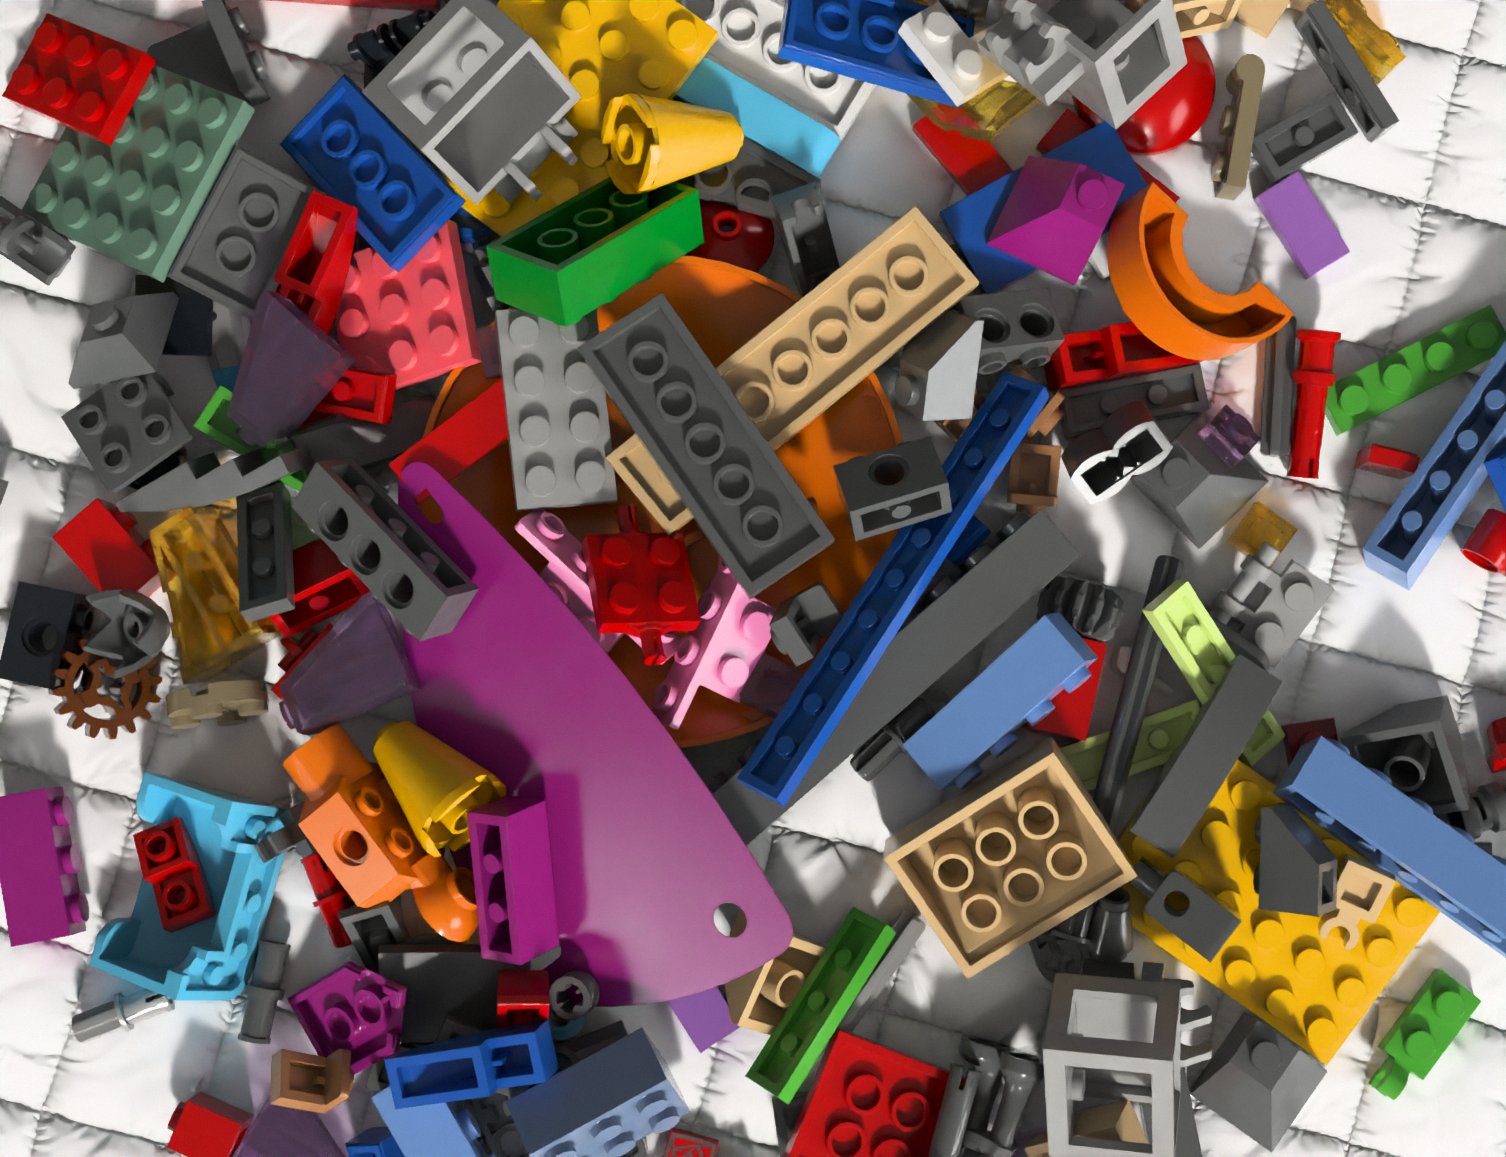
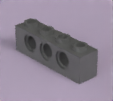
M351 456L316 461L291 505L293 510L306 522L308 529L318 535L337 555L338 560L344 566L350 568L369 588L371 595L391 611L401 622L404 630L413 635L419 642L451 633L479 588Z

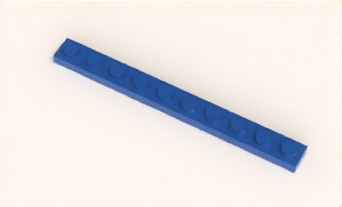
M1005 371L1002 373L942 465L949 483L952 512L901 527L738 775L737 779L745 787L782 807L786 805L1049 399V393L1044 385Z

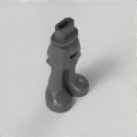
M962 1035L959 1055L973 1065L976 1070L981 1071L982 1075L978 1081L958 1157H1011L1018 1148V1145L1013 1142L1015 1130L1033 1086L1044 1078L1043 1059L1025 1052L1014 1051L1015 1048L998 1042ZM1004 1076L1005 1084L1001 1102L990 1131L987 1130L990 1114Z

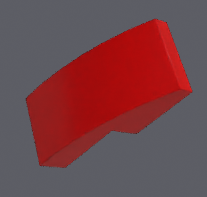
M179 816L133 835L143 879L153 885L164 930L174 933L217 915L201 862L182 818Z

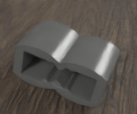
M1142 400L1130 402L1114 411L1104 422L1101 429L1088 431L1074 439L1066 447L1061 458L1070 479L1090 504L1107 500L1118 493L1132 475L1145 473L1159 465L1168 456L1173 446Z

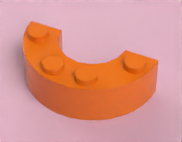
M1152 182L1119 205L1112 219L1107 241V261L1111 282L1123 312L1131 319L1135 326L1147 338L1164 350L1183 358L1201 361L1218 360L1228 357L1280 330L1294 313L1260 281L1234 295L1215 292L1198 279L1189 267L1183 251V228L1189 215Z

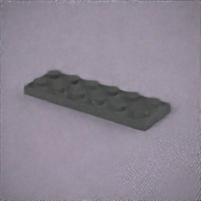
M660 293L578 347L584 361L749 600L834 543L835 538L663 293Z

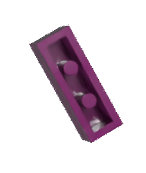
M63 787L42 788L0 797V883L11 947L66 937L86 931L85 922L89 919V904L86 895L80 892L77 873L81 870V855L77 845L72 844L69 824L73 822V807L70 798L64 795Z
M506 795L468 811L467 818L482 958L522 965L559 945L546 800Z

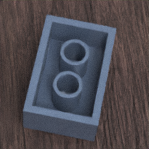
M642 1027L550 1077L547 1082L539 1083L506 1102L529 1157H620L631 1151L635 1147L636 1141L652 1132L662 1133L673 1128L679 1123L681 1116L690 1112L666 1060Z

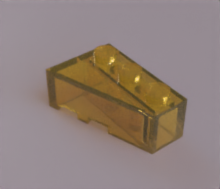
M189 505L149 531L162 591L168 594L174 621L170 623L173 639H178L184 666L183 669H180L183 685L209 681L282 634L269 617L248 623L239 612L238 547L214 507H191Z

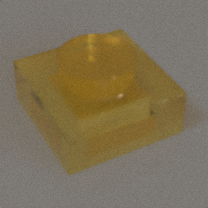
M1257 501L1253 503L1226 542L1245 556L1248 554L1254 556L1264 541L1282 553L1298 529Z

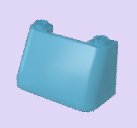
M144 772L137 795L136 806L139 816L142 820L156 825L178 816L183 819L206 876L217 915L170 933L163 929L153 885L142 878L131 918L113 919L99 931L89 966L173 1000L234 999L241 994L250 978L259 947L258 942L261 940L285 855L284 852L274 859L263 863L254 846L266 840L268 835L284 827L278 816L286 810L269 803L185 780Z

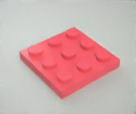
M448 220L400 272L391 268L373 247L352 254L342 298L335 316L343 365L396 374V392L451 373L454 368L463 366L465 368L482 362L457 223Z

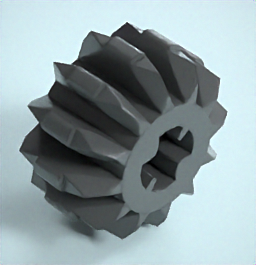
M1057 576L1040 593L1036 619L1039 621L1046 614L1059 612L1081 638L1103 643L1113 639L1116 628H1119L1123 615L1121 609L1124 601L1113 590L1103 588L1102 585L1093 584L1087 580L1082 581L1072 577L1064 578Z

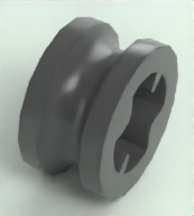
M572 970L564 974L551 985L549 991V1003L553 1011L559 1017L566 1020H577L585 1016L586 1013L593 1010L597 1005L600 997L599 986L596 980L583 970ZM572 985L579 988L576 994L582 992L583 1000L576 1005L570 1002L573 996L567 998L565 992Z

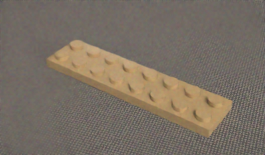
M915 206L716 367V370L775 452L946 311L957 304L963 297L973 291L978 286L979 281ZM636 434L605 457L669 536L676 533L693 519Z

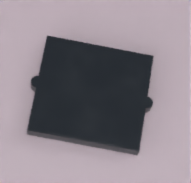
M135 275V296L174 292L179 297L162 355L212 356L213 321L217 318L216 312L213 311V300L168 276L163 283L147 275Z

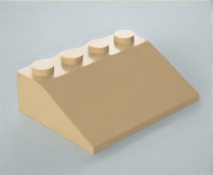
M1052 736L885 840L883 859L967 979L1138 876L1137 871L1088 790Z

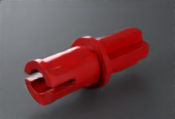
M319 853L300 859L317 900L312 902L313 907L319 906L333 945L336 948L351 945L352 942L339 919V911L351 906L347 897V891Z

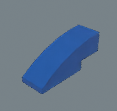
M548 1019L455 1037L397 1053L384 1059L395 1109L488 1097L497 1089L547 1082L559 1069Z

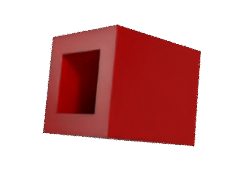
M200 1092L187 1100V1102L181 1101L175 1108L167 1127L168 1130L173 1131L167 1148L187 1157H236L254 1115Z

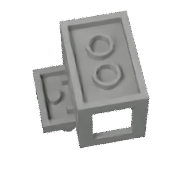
M450 0L362 91L476 205L493 188L509 204L523 190L537 202L543 194L528 178L533 171L553 151L570 166L578 160L567 145L578 132L566 120L564 115L582 96L532 37L489 0Z
M1000 0L1006 17L978 42L981 52L986 58L1046 106H1050L1067 90L1115 129L1121 126L1188 63L1172 0H1149L1135 14L1117 0H1060L1047 13L1031 0Z
M1143 962L1141 980L1055 973L1043 1044L1049 1156L1175 1157L1181 1098V1067L1196 1064L1212 1057V1047L1207 1041H1203L1195 1046L1181 1043V1032L1192 1031L1196 1027L1212 1022V1011L1208 1005H1203L1195 1010H1187L1181 1007V996L1194 994V984L1192 981L1164 978V963ZM1084 1097L1152 1103V1144L1073 1136L1077 1102L1083 1101Z

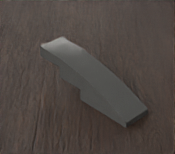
M306 445L279 455L269 462H266L260 449L233 458L222 465L219 463L214 452L183 463L115 504L120 512H164L209 505L259 489L315 462Z
M1241 654L1235 657L1228 666L1211 699L1201 707L1183 742L1173 750L1129 831L1169 857H1175L1232 770L1282 681Z

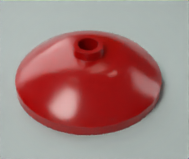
M1197 36L1182 39L1188 63L1116 129L1130 155L1149 156L1173 150L1188 141L1206 120L1214 101L1216 79L1210 55ZM1072 95L1078 116L1093 128L1105 121Z

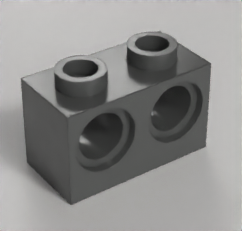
M1048 287L965 296L951 308L984 320L978 365L979 374H992L1004 367L1022 365L1024 369L1040 367L1050 361L1051 355L1065 340Z

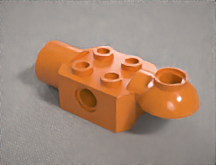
M340 723L314 736L282 763L306 797L298 826L358 907L369 908L387 900L391 902L406 889H413L415 902L422 917L437 933L448 940L463 942L471 938L478 927L473 872L465 867H457L453 870L444 858L445 847L438 849L441 854L439 857H434L425 851L420 845L379 764L368 762Z

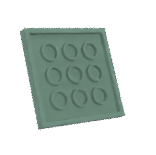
M155 65L111 146L68 127L65 128L22 210L57 234L164 283L256 109L244 100Z

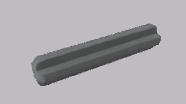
M1292 316L1280 330L1266 338L1259 449L1261 455L1287 456L1290 449L1293 379H1291L1292 371H1294L1297 326L1295 316Z

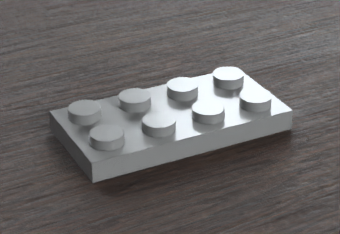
M520 309L496 310L495 324L516 512L615 503L618 500L614 468L605 458L612 453L606 392L578 350L579 346L599 334L596 309L583 316L578 323L568 325L567 327L557 325L552 321L529 312L521 311Z

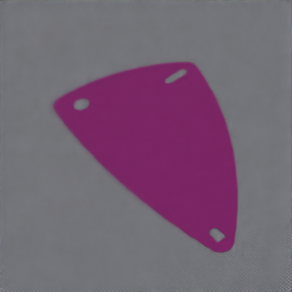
M413 462L407 465L401 472L405 485L400 479L398 482V506L479 588L451 633L419 642L402 627L416 724L496 775L506 786V795L546 800L559 945L561 948L560 957L543 969L547 970L549 974V991L551 985L564 974L572 970H583L589 973L599 986L600 997L595 1007L644 1005L693 995L728 983L782 954L789 947L793 936V926L789 914L711 791L643 698L572 611L477 509L429 464ZM426 488L443 511V518L437 524L431 523L414 501ZM470 843L455 852H452L450 849L456 868L465 867L473 872ZM733 903L743 910L747 919V925L741 935L728 937L716 928L714 912L720 904ZM572 985L565 992L567 998L573 996L570 1002L576 1005L583 1000L582 992L576 994L579 988Z

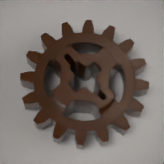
M79 637L75 640L78 649L76 654L65 650L60 652V656L67 663L64 669L51 668L50 671L55 677L61 678L60 685L48 689L49 694L60 696L63 700L54 708L55 713L59 715L71 713L72 715L66 726L76 730L85 723V736L95 738L98 735L100 728L103 729V733L108 739H116L119 726L128 733H134L136 727L133 719L138 717L149 721L152 716L144 707L147 702L159 703L161 699L156 694L151 693V686L161 683L162 677L150 675L148 671L157 663L156 659L153 658L148 664L137 671L114 679L115 682L109 686L110 695L97 693L96 689L103 685L100 677L114 678L113 670L119 665L115 667L110 666L106 658L84 651L83 646L88 640ZM81 667L83 670L79 686L74 689L75 676ZM137 683L136 694L130 703L129 696L132 686ZM100 704L105 712L109 713L110 717L95 718L87 714L84 709Z

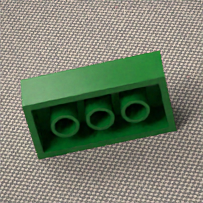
M611 177L597 183L486 245L496 300L519 308L521 311L529 312L552 321L557 325L567 327L568 325L578 323L586 314L605 303L614 301L619 294L637 283L650 279L652 274L704 243L698 189L673 182L643 194H623L614 185Z

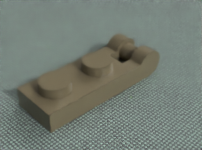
M1254 54L1242 56L1226 78V88L1233 97L1231 106L1226 105L1224 107L1220 120L1219 134L1226 135L1223 152H1217L1212 167L1211 180L1218 182L1216 198L1234 201L1246 187L1265 74L1263 60Z

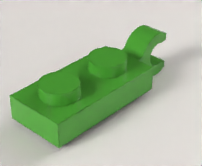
M1435 968L1377 1046L1388 1055V1058L1373 1074L1368 1084L1383 1096H1388L1394 1101L1404 1090L1410 1073L1416 1078L1424 1080L1482 1001L1443 970Z

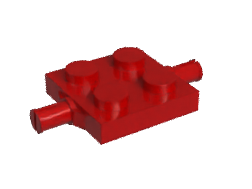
M627 504L615 510L619 533L586 534L581 544L597 633H624L639 637L641 639L644 663L651 666L652 662H654V665H658L666 660L661 636L671 631H695L701 622L683 533H673L669 536L667 533L642 532L639 528L636 506L630 504L627 509Z

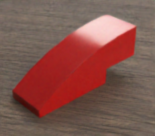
M312 191L273 281L282 286L262 329L263 331L318 356L321 355L342 298L350 267L358 217V209L317 191Z
M1133 322L1108 325L1100 330L1063 334L1065 340L1051 355L1050 361L1044 364V370L1049 391H1056L1202 361L1183 358L1164 350L1147 338Z

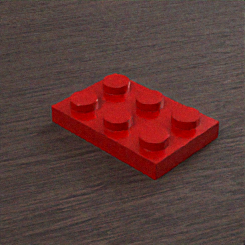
M47 13L40 27L36 30L34 38L21 62L13 72L11 80L2 96L19 107L111 146L157 61L144 51Z

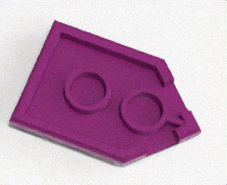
M350 961L287 998L318 1056L328 1057L340 1048L350 1050L351 1069L354 1074L400 1050L406 987Z

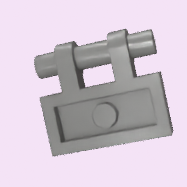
M1264 541L1254 556L1248 554L1241 563L1240 567L1243 570L1227 591L1222 589L1213 602L1216 606L1209 615L1225 625L1232 617L1240 620L1243 624L1237 630V633L1260 648L1266 654L1269 665L1275 668L1333 593L1334 588L1293 559L1290 560L1281 574L1271 569L1270 566L1281 552ZM1260 581L1270 588L1256 607L1252 609L1243 602Z

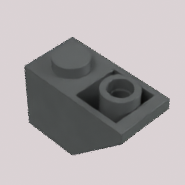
M1277 803L1261 807V814L1258 816L1255 824V839L1260 844V864L1255 870L1253 879L1255 893L1259 894L1258 909L1316 917L1336 910L1338 859L1291 804Z

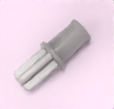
M146 988L126 996L120 992L114 995L113 1001L74 1015L71 1025L72 1030L80 1043H86L122 1028L128 1032L134 1029V1024L166 1011L174 1010L175 1001Z

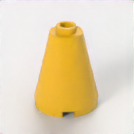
M629 92L621 97H614L610 100L604 113L601 132L602 144H610L613 159L605 160L607 172L614 185L623 194H643L732 161L738 155L744 141L742 126L735 116L728 111Z
M411 721L391 722L385 725L376 735L373 755L420 845L427 853L434 857L441 856L438 849L448 846L452 852H455L470 843L468 811L506 796V786L496 775Z

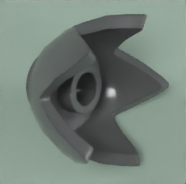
M131 589L106 590L86 596L88 602L106 614L109 619L84 644L83 650L102 657L122 660L120 665L113 670L114 679L144 667L160 652L170 634V621L165 610L154 600Z

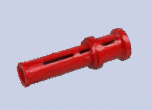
M1299 329L1296 331V338L1300 340L1298 366L1296 370L1292 371L1291 379H1294L1293 384L1297 385V397L1290 459L1286 476L1319 479V459L1328 387H1333V383H1336L1337 375L1332 372L1335 343L1341 341V333Z

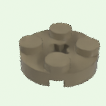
M230 680L207 683V689L198 691L196 696H192L191 687L171 692L165 697L167 715L170 718L172 729L194 728L202 725L201 720L216 718L218 726L239 725L247 722V716L269 712L267 684L263 683L260 685L258 680Z

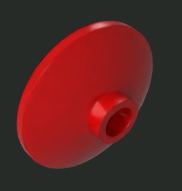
M702 199L699 200L704 243L688 252L685 256L726 262L753 272L761 269L770 258L774 247L775 235L771 219ZM732 226L735 229L731 232H724L719 227Z

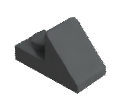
M401 895L391 902L387 900L369 908L358 907L354 904L339 911V919L365 968L377 974L379 945H399L411 938L403 922Z

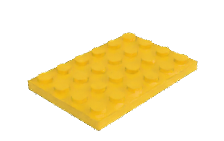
M500 0L496 7L532 37L582 96L564 115L566 120L578 132L567 144L578 160L570 166L553 151L533 171L528 178L543 194L537 202L523 190L509 204L493 188L476 205L413 142L412 144L466 200L461 207L502 237L597 183L608 179L610 176L607 172L605 160L613 159L610 144H602L601 132L604 113L610 100L614 97H621L629 92L672 100L718 39V31L676 0Z
M1237 760L1208 808L1177 855L1173 858L1129 831L1147 799V795L1117 836L1118 842L1132 865L1135 867L1142 856L1166 874L1175 865L1240 913L1242 922L1213 960L1209 962L1143 910V906L1149 898L1127 882L1120 888L1125 889L1130 894L1132 927L1322 1063L1328 1065L1440 911L1396 881L1375 924L1360 918L1357 924L1359 941L1349 951L1343 945V938L1347 933V929L1343 926L1332 928L1326 940L1320 938L1318 924L1323 915L1316 917L1258 909L1259 894L1255 893L1253 885L1254 873L1260 864V844L1255 839L1256 820L1261 814V807L1286 803L1273 794L1276 788L1274 784L1240 760ZM1297 811L1338 859L1337 871L1346 853L1372 864ZM1178 891L1170 892L1165 898L1166 903L1177 911L1186 908L1189 904V899Z

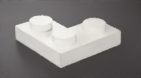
M937 2L905 20L898 30V34L957 107L1009 76L982 54L978 44L1003 19L968 38L942 4Z

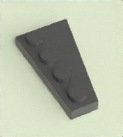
M675 97L672 99L673 101L682 102ZM744 137L743 145L739 149L738 155L732 161L675 181L676 183L698 189L699 199L776 220L770 199L771 196L815 181L818 183L819 189L821 188V179L807 173L800 167L782 159Z

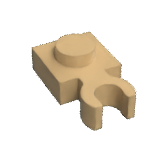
M1346 853L1337 871L1336 910L1326 913L1321 917L1318 924L1320 938L1326 940L1332 928L1343 926L1347 929V933L1343 938L1344 948L1349 951L1352 950L1359 941L1357 924L1360 918L1375 924L1397 881L1395 875Z

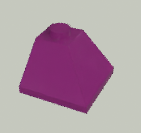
M1029 155L986 245L1071 285H1075L1114 210L1125 184L1080 163Z

